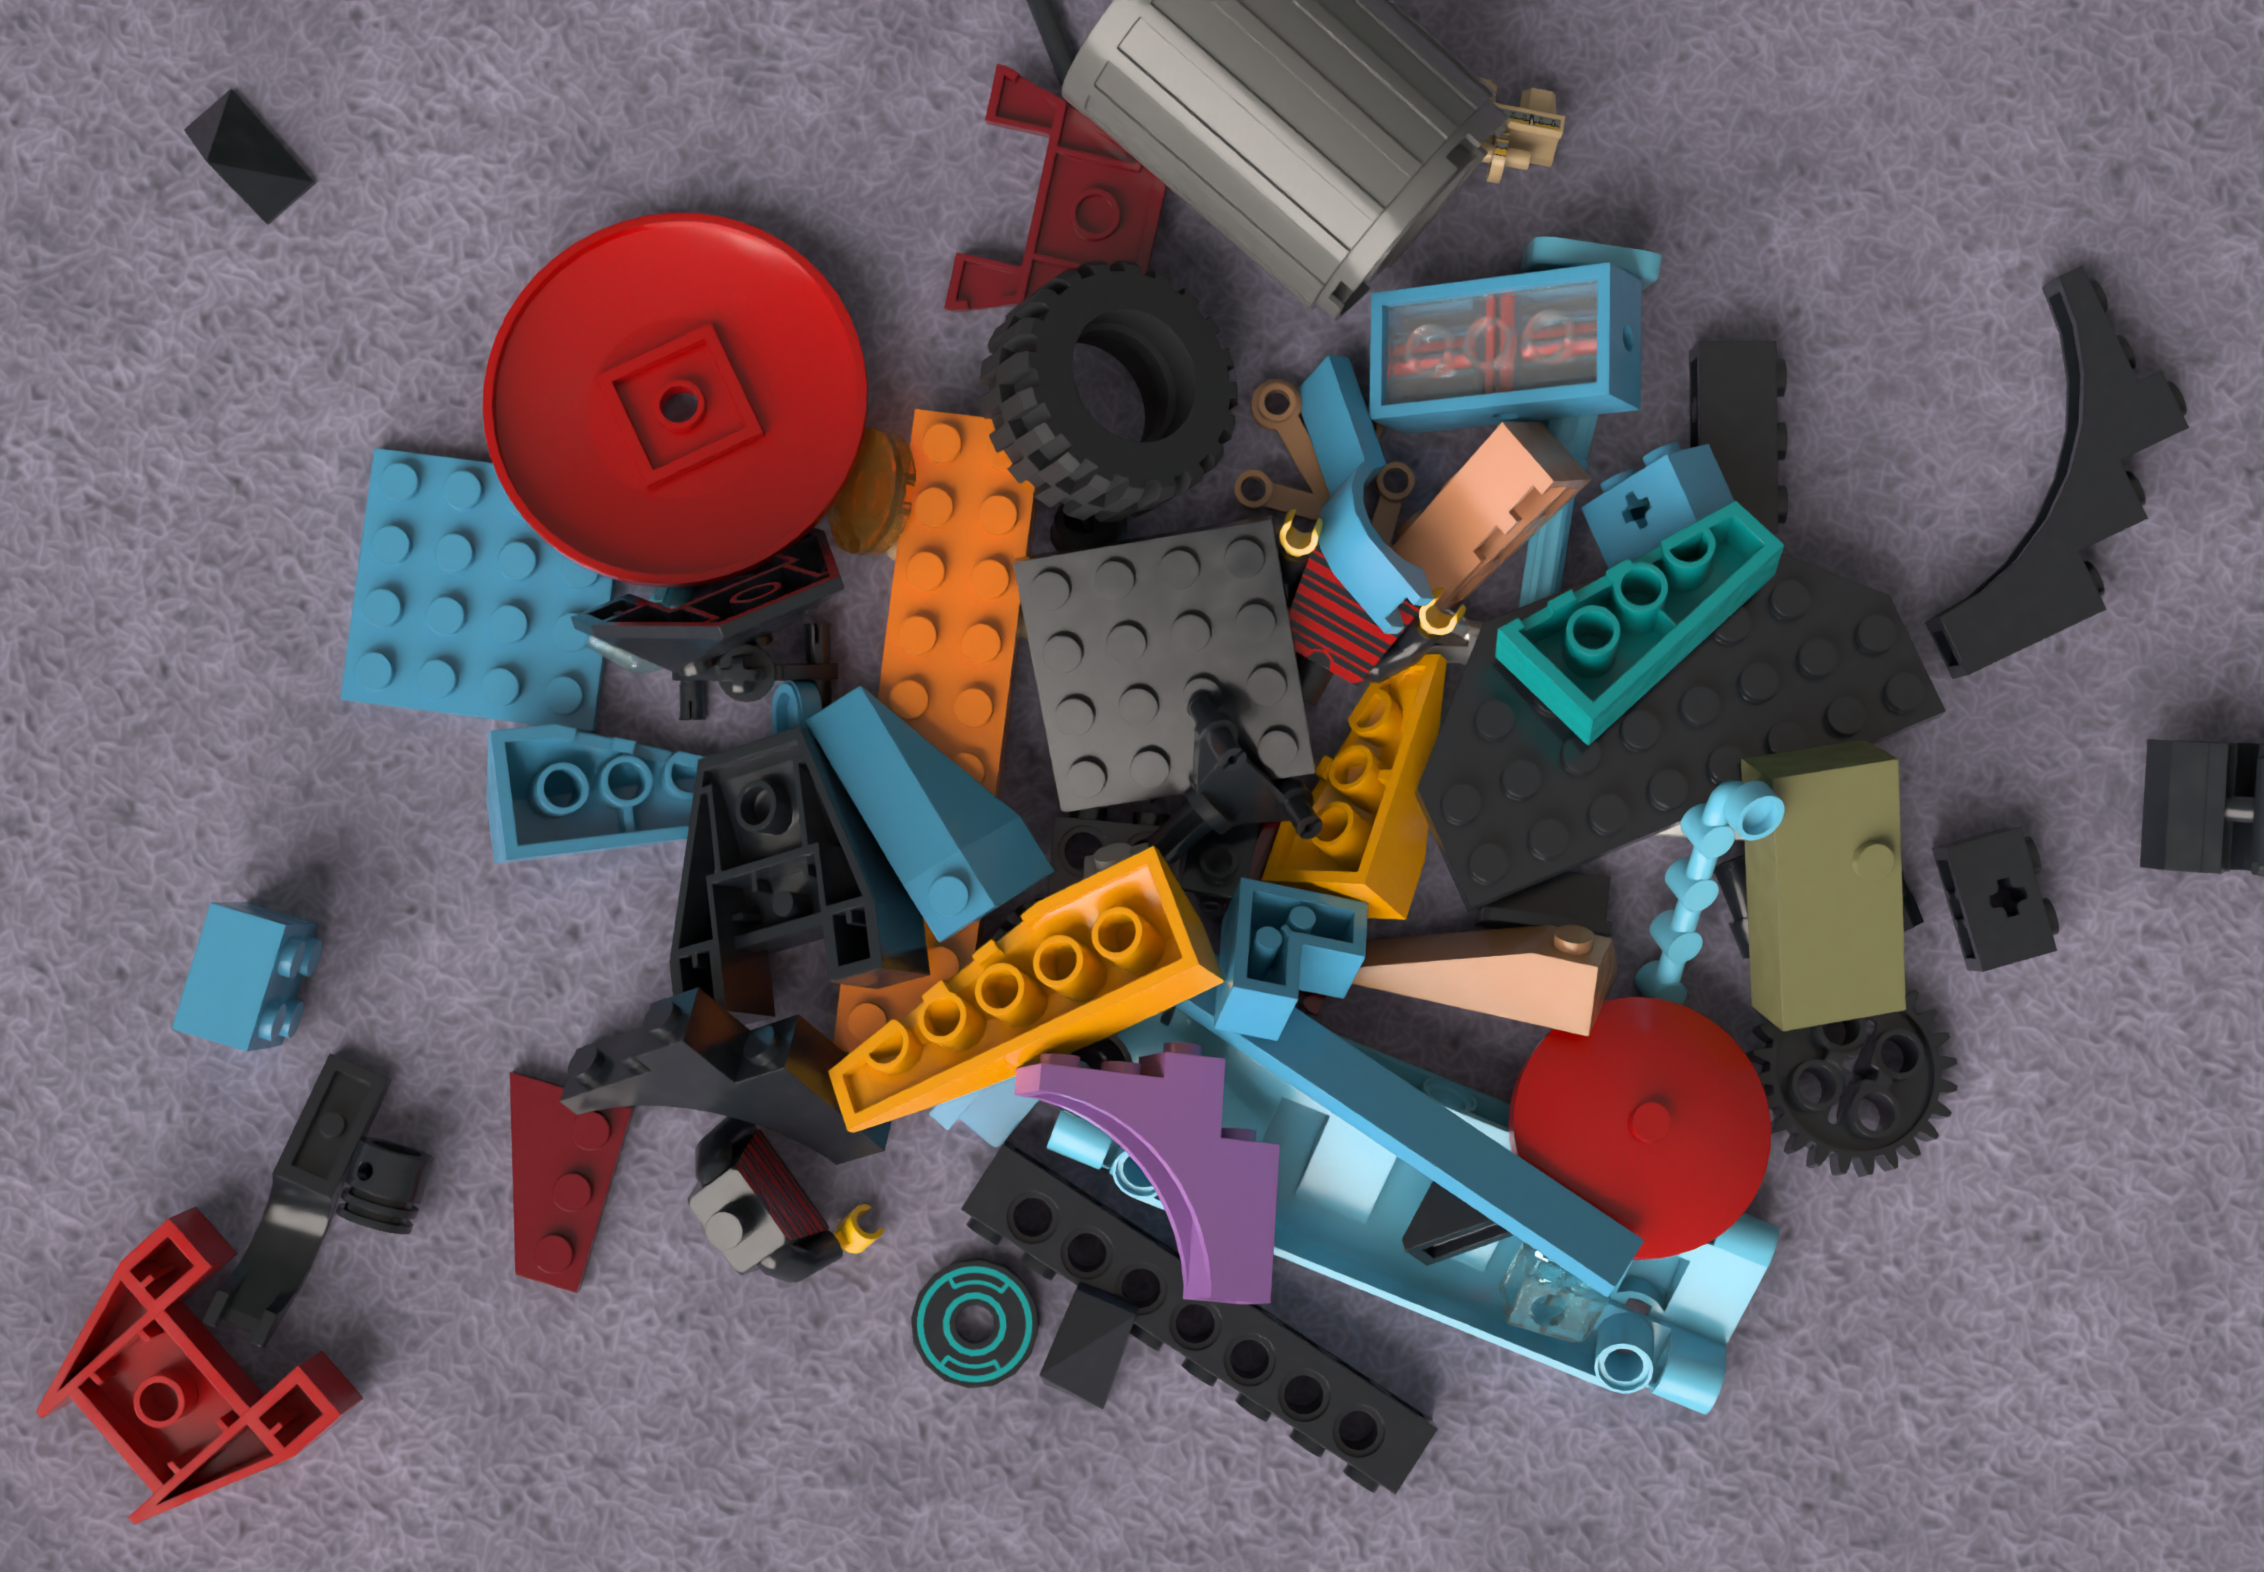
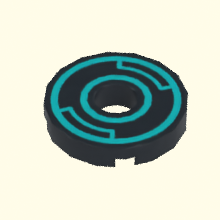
M984 1258L957 1260L934 1273L918 1293L911 1316L913 1344L925 1366L945 1382L965 1388L994 1386L1016 1374L1032 1354L1039 1330L1037 1303L1025 1282L1006 1265ZM972 1305H978L988 1310L994 1323L991 1334L978 1341L965 1338L957 1327L958 1314L962 1309Z

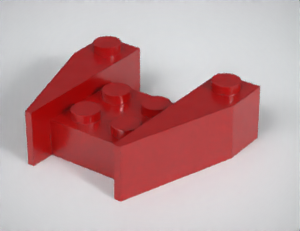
M196 1206L168 1218L121 1260L36 1410V1413L43 1419L73 1401L154 1493L128 1516L133 1524H137L293 1458L318 1440L364 1399L322 1350L298 1365L264 1395L184 1302L238 1255Z

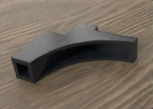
M699 987L651 1003L650 1009L644 1017L643 1027L632 1029L576 1049L568 1065V1077L560 1099L562 1104L577 1115L600 1109L625 1106H667L716 1113L753 1123L785 1135L828 1158L835 1165L885 1151L892 1123L891 1120L855 1133L847 1131L828 1073L847 1054L802 1016L797 1014L750 1030Z

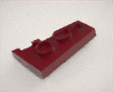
M512 1071L510 1072L515 1275L578 1293L581 1290L635 1107H614L577 1115L560 1102L564 1090L563 1085Z

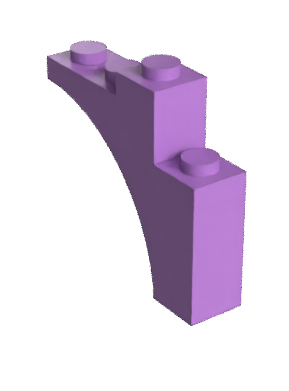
M1167 1042L1163 1043V1052L1139 1057V1064L1123 1061H1104L1101 1063V1070L1080 1068V1057L1041 1054L1040 1064L1016 1069L1014 1095L1038 1099L1062 1107L1086 1119L1118 1143L1141 1168L1166 1210L1175 1235L1182 1267L1183 1299L1232 1304L1271 1303L1280 1144L1256 1142L1255 1130L1221 1128L1226 1059L1202 1056V1045Z

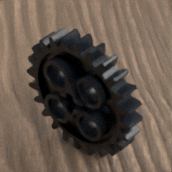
M1913 990L1905 994L1906 1010L1842 1021L1845 1025L1846 1035L1841 1045L1834 1044L1827 1039L1822 1025L1782 1031L1776 1025L1760 1024L1753 1028L1752 1033L1766 1043L1765 1048L1754 1049L1747 1052L1746 1055L1750 1061L1762 1065V1073H1759L1758 1076L1765 1090L1769 1110H1772L1776 1116L1771 1121V1134L1783 1130L1790 1134L1784 1147V1152L1787 1155L1797 1152L1805 1146L1808 1148L1806 1167H1819L1829 1157L1830 1170L1833 1176L1846 1174L1852 1161L1858 1177H1864L1873 1174L1875 1160L1880 1168L1886 1172L1898 1168L1897 1152L1907 1160L1920 1156L1921 1152L1915 1138L1929 1142L1939 1137L1935 1127L1928 1120L1929 1118L1944 1119L1950 1117L1952 1113L1944 1104L1938 1101V1097L1957 1091V1085L1941 1078V1070L1956 1065L1957 1059L1949 1056H1939L1937 1047L1944 1044L1950 1038V1035L1947 1032L1931 1034L1927 1028L1937 1015L1935 1009L1920 1014L1913 1010L1919 992ZM1870 1020L1874 1023V1031L1871 1038L1863 1046L1862 1043L1867 1028L1866 1021ZM1886 1040L1897 1044L1903 1052L1904 1061L1899 1072L1889 1069L1882 1060L1881 1050ZM1858 1056L1853 1072L1861 1076V1080L1847 1085L1850 1072L1842 1067V1063ZM1803 1071L1810 1072L1821 1083L1822 1093L1817 1104L1806 1100L1799 1090V1078ZM1840 1098L1836 1114L1837 1122L1831 1124L1828 1120V1114L1831 1107ZM1862 1098L1874 1103L1879 1110L1880 1120L1875 1131L1863 1126L1859 1120L1857 1110Z

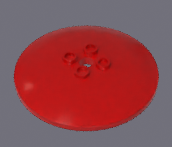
M663 213L622 221L598 230L554 257L533 277L509 309L495 337L484 379L482 409L485 437L498 479L510 501L524 520L544 541L575 563L607 578L656 588H685L732 579L755 570L770 562L773 555L781 554L797 544L821 521L844 489L857 462L865 435L869 388L861 343L850 315L840 297L823 274L803 255L766 231L740 221L700 213ZM680 393H688L695 396L698 400V407L690 419L684 422H672L665 418L664 410L670 398Z

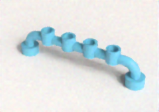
M1725 781L1711 792L1707 803L1692 807L1683 816L1680 824L1681 831L1694 846L1690 857H1684L1675 861L1665 874V883L1678 900L1675 909L1660 913L1651 923L1650 935L1662 949L1660 960L1645 964L1636 974L1635 985L1644 997L1662 999L1680 1005L1684 1003L1687 997V989L1680 980L1686 962L1694 958L1702 947L1703 940L1696 931L1702 910L1710 906L1718 895L1719 888L1712 875L1718 857L1726 853L1734 843L1735 833L1733 829L1745 840H1758L1772 833L1784 817V803L1765 782L1750 781L1743 783L1742 781Z

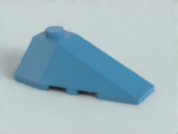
M862 686L857 687L805 720L938 942L948 940L1055 872L1021 816Z
M558 724L489 731L486 803L494 864L687 840L698 760L705 757L637 744L636 741L622 738H609L577 731L576 728Z

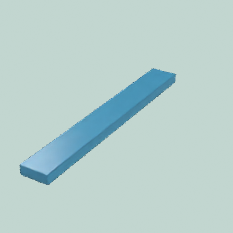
M1215 954V957L1219 965V956ZM1217 986L1174 1006L1607 1298L1645 1241L1295 1007L1278 1041L1213 1029Z

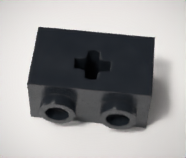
M2021 826L2006 827L1932 848L1968 971L1985 972L2057 951L2053 935L2059 933L2057 914L2051 901L2041 896L2035 875L2041 871L2040 856L2030 836L2024 837ZM1998 888H2008L2011 899L2002 902V907H1992L1989 896L1996 894Z

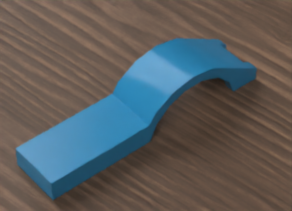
M1328 355L1297 389L1302 400L1301 413L1330 495L1323 503L1319 518L1323 521V529L1319 538L1320 549L1333 574L1385 634H1398L1405 628L1398 606L1406 598L1413 605L1427 606L1434 598L1424 569L1405 561L1383 542L1370 523L1363 503L1364 488L1387 464L1349 357Z

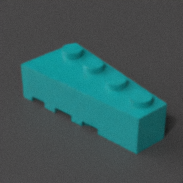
M1734 501L1662 540L1660 546L1633 561L1628 558L1607 570L1605 576L1574 593L1572 590H1569L1548 601L1546 608L1522 621L1517 618L1498 628L1495 657L1589 746L1775 575L1784 544L1737 501Z

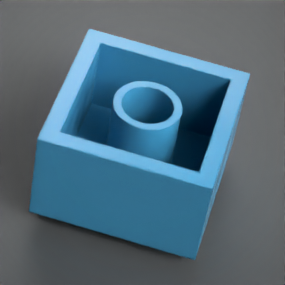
M210 902L172 1029L246 1052L282 1046L284 1037L292 1038L302 1018L304 1004L302 1001L296 1000L303 975L310 977L314 973L321 956L322 940L315 938L319 924L248 902Z

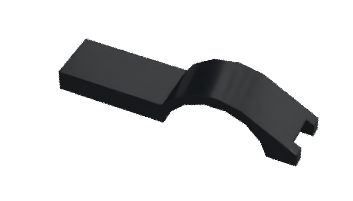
M331 1053L329 1054L272 1173L273 1183L269 1200L254 1237L236 1269L227 1281L217 1289L204 1316L203 1323L217 1328L222 1319L254 1332L250 1343L261 1348L266 1347L310 1272L331 1223L336 1201L347 1179L359 1138L367 1136L391 1083V1079Z

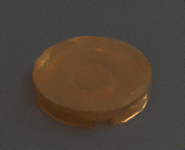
M873 427L865 429L863 443L853 471L844 489L828 511L831 534L840 549L860 556H878L884 554L900 538L912 510V503L904 501L906 485L915 486L916 481L913 455L910 447L901 435Z

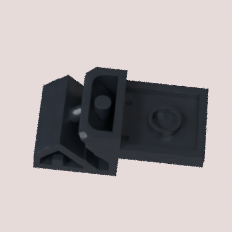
M2147 739L2140 867L2222 874L2230 872V870L2251 871L2252 875L2264 876V744Z

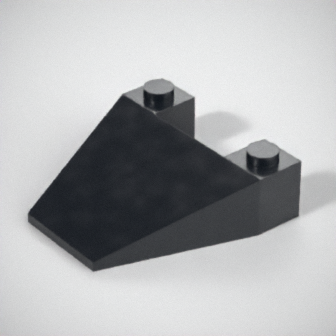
M797 727L698 760L669 960L673 996L699 987L743 1025L776 1017L768 954L821 939L825 941L829 983L880 989L930 975L923 916L904 888L858 808L808 729Z

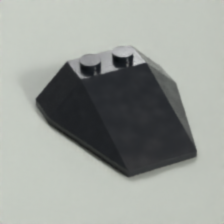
M813 528L797 544L781 554L773 555L770 562L752 570L754 576L674 609L629 593L571 617L574 628L578 631L671 672H679L680 676H691L712 668L711 666L716 665V656L740 645L751 644L760 647L768 645L773 641L772 633L794 624L845 588L824 530Z

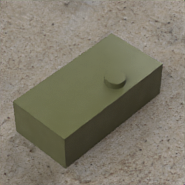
M1858 740L1741 759L1742 782H1765L1782 800L1785 807L1784 817L1772 833L1758 840L1750 841L1744 839L1752 1007L1782 1031L1906 1010L1898 758L1866 740Z

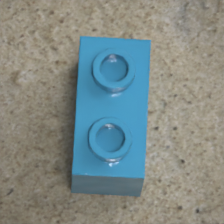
M1673 442L1657 448L1642 458L1646 465L1645 468L1636 472V469H1630L1605 480L1600 484L1603 494L1581 507L1608 569L1628 558L1631 561L1659 547L1661 541L1734 502L1709 443L1684 450L1681 449L1679 442Z

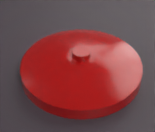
M1624 997L1604 1001L1589 1036L1552 1029L1535 1046L1526 1059L1516 1080L1509 1108L1508 1126L1511 1152L1645 1240L1633 1260H1655L1676 1256L1699 1248L1723 1234L1747 1210L1757 1194L1768 1165L1771 1149L1770 1112L1761 1080L1749 1058L1735 1040L1716 1023L1688 1007L1662 999Z

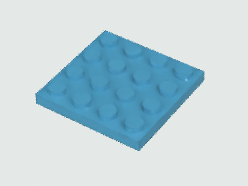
M374 448L340 700L539 726L558 724L576 728L578 731L596 733L608 643L576 630L571 617L614 600L616 580L582 567L544 541L524 520L510 501L498 479L493 463Z

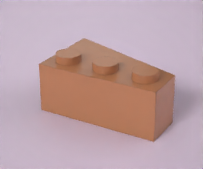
M1502 422L1465 465L1442 486L1440 493L1428 507L1415 513L1400 526L1396 532L1399 540L1391 549L1405 561L1424 569L1431 592L1437 587L1445 589L1436 601L1439 611L1456 609L1582 490L1592 478L1542 422Z

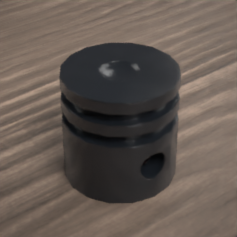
M373 1137L359 1138L346 1179V1183L351 1187L343 1189L341 1198L346 1203H340L336 1213L350 1222L371 1229L394 1234H410L414 1224L409 1219H415L419 1210L413 1204L420 1203L435 1158L423 1151L388 1140Z

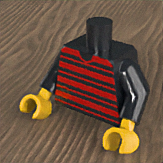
M1291 509L1286 514L1280 529L1278 549L1296 652L1301 654L1298 658L1304 699L1308 704L1314 707L1317 705L1334 674L1355 686H1358L1363 680L1369 683L1380 684L1416 665L1438 641L1441 635L1451 632L1466 611L1464 604L1453 615H1446L1439 611L1436 601L1445 589L1437 587L1432 591L1434 599L1427 606L1413 605L1406 598L1398 606L1405 628L1398 634H1385L1337 579L1328 565L1320 545L1317 544L1323 529L1322 519L1318 517L1312 532L1301 533L1292 525L1296 509Z
M726 1116L697 1144L695 1149V1177L698 1183L687 1198L689 1207L704 1226L708 1242L713 1247L721 1250L733 1269L740 1275L761 1270L765 1275L788 1283H797L843 1257L842 1250L855 1254L863 1252L884 1232V1227L871 1234L864 1232L859 1227L857 1219L871 1209V1206L867 1204L858 1205L837 1224L835 1233L829 1231L830 1227L763 1132L760 1129L757 1130L756 1124Z

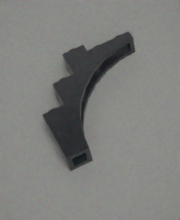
M2083 266L2057 277L2042 287L2059 332L2067 381L2065 433L2052 484L2032 526L2004 564L1968 597L1925 622L1952 679L1970 675L2107 610L2101 598L2105 593L2102 578L2091 562L2083 561L2079 551L2148 519L2142 507L2146 503L2144 490L2132 472H2125L2120 460L2189 428L2184 418L2187 413L2184 397L2173 382L2166 381L2162 370L2138 381L2133 371L2136 367V360L2132 348L2123 336L2115 334L2105 313L2108 310L2106 295L2094 278H2088Z

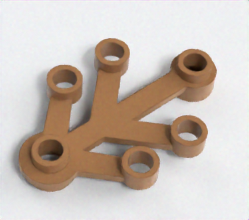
M1270 379L1260 384L1252 396L1251 414L1254 421L1261 428L1278 433L1312 493L1272 483L1264 472L1248 470L1237 478L1234 486V497L1237 503L1247 510H1258L1264 507L1287 514L1289 510L1296 509L1294 516L1317 522L1322 505L1330 495L1310 436L1299 418L1302 408L1300 393L1293 384L1286 380ZM1272 393H1280L1287 398L1289 408L1286 412L1275 415L1266 409L1264 400ZM1372 421L1375 426L1377 439H1379L1383 431V425ZM1401 462L1388 463L1377 474L1375 479V488L1380 497L1371 525L1383 542L1390 548L1392 547L1391 543L1402 502L1410 495L1415 485L1413 471L1409 466ZM1391 471L1401 473L1407 482L1405 490L1401 493L1389 492L1383 484L1384 475ZM1256 479L1264 485L1265 495L1258 501H1249L1244 498L1241 493V486L1246 480ZM1282 525L1275 527L1276 536L1280 534Z

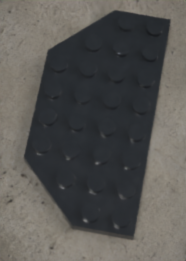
M1782 553L1776 573L1767 583L1588 746L1495 657L1498 628L1517 618L1522 621L1546 608L1548 601L1569 590H1572L1574 593L1605 576V573L1482 624L1415 791V796L1467 912H1470L1680 825L1685 813L1698 804L1707 803L1711 792L1725 781H1742L1741 759L1858 740H1866L1874 745L1937 719L1946 710L1890 595Z

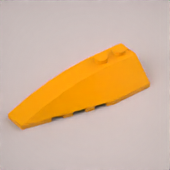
M1152 846L1038 901L1020 915L1023 921L997 942L991 939L972 954L974 961L948 982L940 980L921 996L924 1001L899 1021L894 1019L889 1021L831 1068L828 1073L847 1131L855 1133L991 1086L1016 1076L1017 1068L1040 1064L1041 1054H1070L1225 982L1203 923L1160 851L1155 846Z

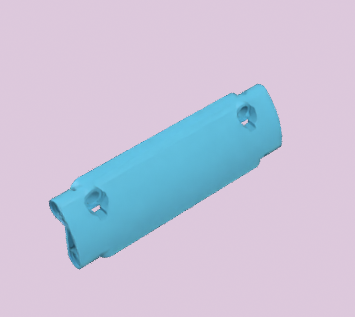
M1174 1006L1119 1032L1117 1037L1127 1047L1133 1063L1139 1064V1057L1163 1052V1043L1167 1042L1202 1045V1056L1226 1059L1221 1128L1255 1130L1256 1142L1280 1144L1274 1255L1610 1391L1625 1394L1648 1387L1649 1392L1705 1415L1715 1404L1726 1373V1345L1772 1260L1779 1237L1778 1226L1743 1213L1723 1234L1692 1251L1655 1260H1632L1608 1298L1515 1235L1426 1266L1405 1251L1402 1238L1433 1180ZM1337 1035L1511 1151L1508 1126L1510 1104ZM1062 1110L1060 1111L1046 1149L1098 1170L1101 1167L1108 1169V1174L1113 1175L1114 1181L1121 1191L1135 1199L1165 1210L1154 1187L1141 1168L1118 1143L1086 1119L1076 1118ZM1628 1299H1638L1647 1303L1648 1316L1625 1307ZM1625 1348L1632 1350L1634 1352L1624 1354L1616 1352L1615 1350Z

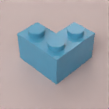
M1241 877L1222 919L1219 967L1225 982L1217 985L1213 1029L1278 1041L1298 1001L1299 990L1344 999L1366 957L1368 903Z

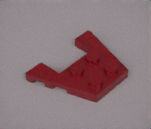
M997 64L985 117L986 124L1049 138L1022 265L1017 266L956 252L944 309L958 313L1014 307L1065 270H1075L1083 263L1102 260L1108 263L1109 266L1117 260L1134 262L1141 266L1140 274L1144 275L1149 270L1167 186L1095 123L1068 105L1066 101L1023 78L1010 67Z

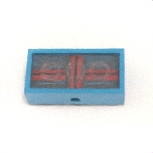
M1608 262L1371 293L1370 419L1400 433L1412 434L1500 425L1502 422H1529L1641 410L1642 281Z

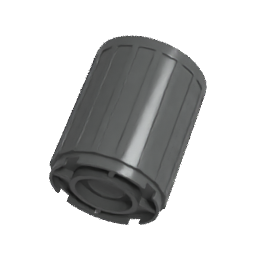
M1113 0L1076 55L1062 86V97L1083 116L1095 123L1308 309L1313 310L1318 305L1335 321L1344 316L1370 290V287L1363 282L1364 280L1370 283L1386 267L1391 268L1488 154L1481 147L1483 142L1493 133L1499 138L1511 120L1508 115L1493 103L1496 99V92L1394 0Z

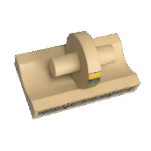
M1480 78L1497 92V85L1490 79ZM1536 88L1523 90L1518 107L1499 104L1494 101L1493 103L1508 115L1511 120L1499 138L1493 133L1481 145L1488 152L1481 161L1488 163L1486 181L1499 184L1504 166L1528 170L1529 163L1551 167L1557 144L1563 134L1565 116L1557 115L1556 95L1554 92Z

